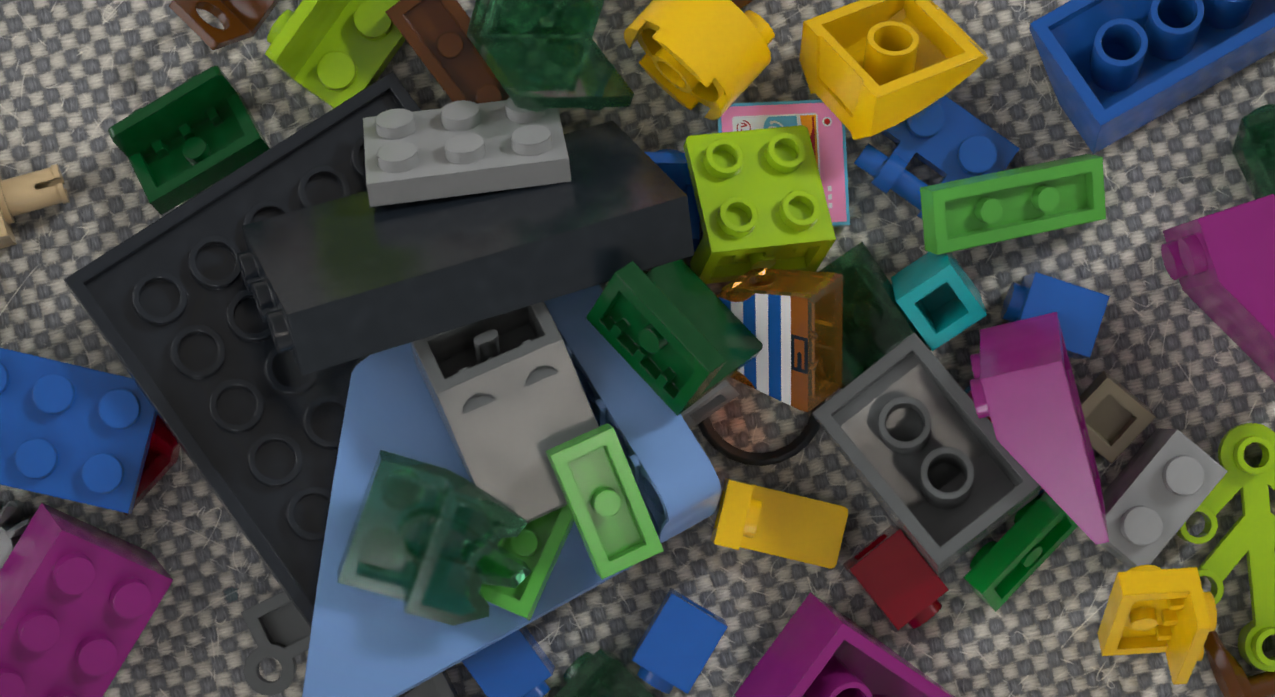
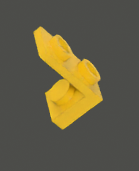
M725 478L711 541L715 545L739 550L741 547L832 569L837 565L849 512L846 507Z

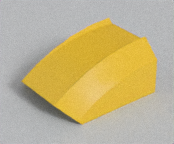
M859 0L803 21L799 61L810 93H815L847 127L853 140L876 135L919 113L969 77L988 59V56L932 0Z

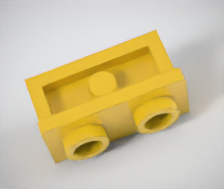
M1140 565L1126 572H1117L1097 633L1102 656L1165 652L1173 685L1187 684L1196 662L1203 659L1204 643L1209 632L1216 629L1217 609L1215 600L1210 591L1203 592L1197 567L1161 569L1155 565Z

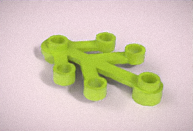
M1244 423L1231 428L1223 436L1219 444V463L1228 472L1194 511L1199 512L1204 517L1205 527L1199 535L1192 536L1187 531L1185 522L1176 534L1182 540L1190 543L1203 544L1210 541L1218 529L1216 515L1240 490L1242 515L1198 567L1199 577L1206 576L1211 583L1210 592L1214 597L1215 604H1217L1224 593V579L1246 554L1253 620L1241 629L1238 636V650L1241 657L1249 665L1263 671L1275 672V656L1267 658L1262 651L1264 640L1270 635H1275V515L1270 510L1268 489L1270 487L1275 491V432L1262 424ZM1251 443L1257 444L1262 451V459L1254 467L1249 466L1244 460V450Z

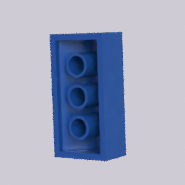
M1070 0L1030 23L1029 29L1059 105L1091 152L1095 154L1274 52L1275 0Z

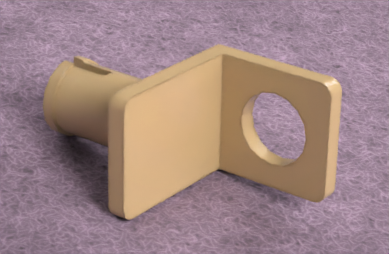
M58 164L2 180L0 176V249L17 244L11 224L15 223L14 216L61 203H70L67 189H64L63 186L65 182Z

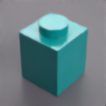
M928 252L891 277L895 301L932 351L987 316L979 290L951 252L940 255Z

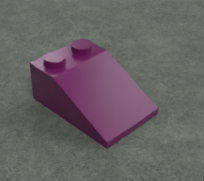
M1274 194L1163 230L1166 243L1161 246V254L1169 276L1173 280L1179 279L1182 290L1275 382Z
M1057 312L980 329V353L970 355L974 379L970 380V387L978 418L991 417L997 441L1096 545L1109 542L1102 483Z
M811 592L734 694L736 697H955L861 626Z

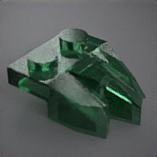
M380 450L337 570V583L403 600L405 613L453 626L489 617L490 606L480 591L481 585L517 588L532 572L526 562L498 545L501 538L518 537L528 522L464 477L446 468Z

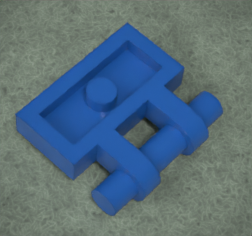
M944 95L919 113L880 132L897 144L889 157L868 143L854 164L874 177L871 184L885 194L891 189L920 211L917 216L922 219L920 187L929 185L905 169L913 156L943 177L940 183L1004 171L1020 148Z

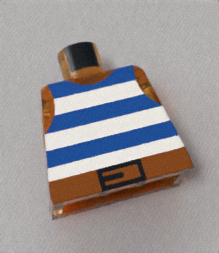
M757 268L735 279L723 287L719 295H716L763 345L758 355L732 374L731 378L804 412L811 411L842 387L843 275L830 272Z

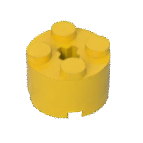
M652 0L623 33L628 48L638 41L646 54L638 62L645 72L666 93L689 110H692L698 102L711 108L704 117L710 120H718L770 64L771 53L768 44L775 38L772 28L760 15L750 10L743 13L731 0Z

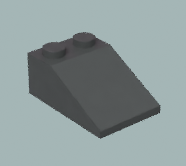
M915 332L812 412L814 418L897 528L901 529L937 576L1035 499L1040 492L1041 486L997 441L991 421L987 417L978 418L973 400Z

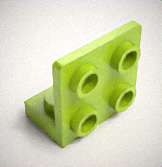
M302 0L294 12L288 9L275 21L267 36V42L271 45L265 55L289 78L334 109L375 83L406 39L385 13V11L400 0Z
M799 125L688 136L683 148L703 230V237L690 261L692 271L705 284L816 272L834 244L836 236L807 127Z

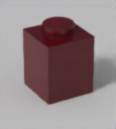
M893 525L843 564L889 623L898 631L907 623L912 629H916L931 619L942 608L938 598L949 590L901 529Z

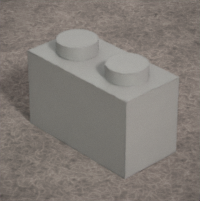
M1157 428L1103 492L1109 542L1100 545L1125 566L1133 568L1140 565H1150L1228 471L1178 429Z

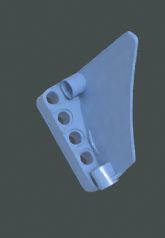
M600 285L544 301L564 341L598 426L600 427L608 423L614 427L660 542H665L715 514L721 495L719 478L681 414L677 416L586 319V316L603 292ZM411 342L369 355L358 363L351 373L327 516L302 697H398L632 567L630 566L605 579H601L596 574L574 521L530 621L466 592V588L492 534L493 528L415 363Z

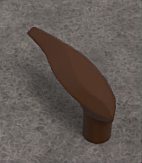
M1209 632L1204 643V649L1216 682L1224 697L1275 696V672L1266 671L1247 677L1236 658L1224 647L1217 632Z

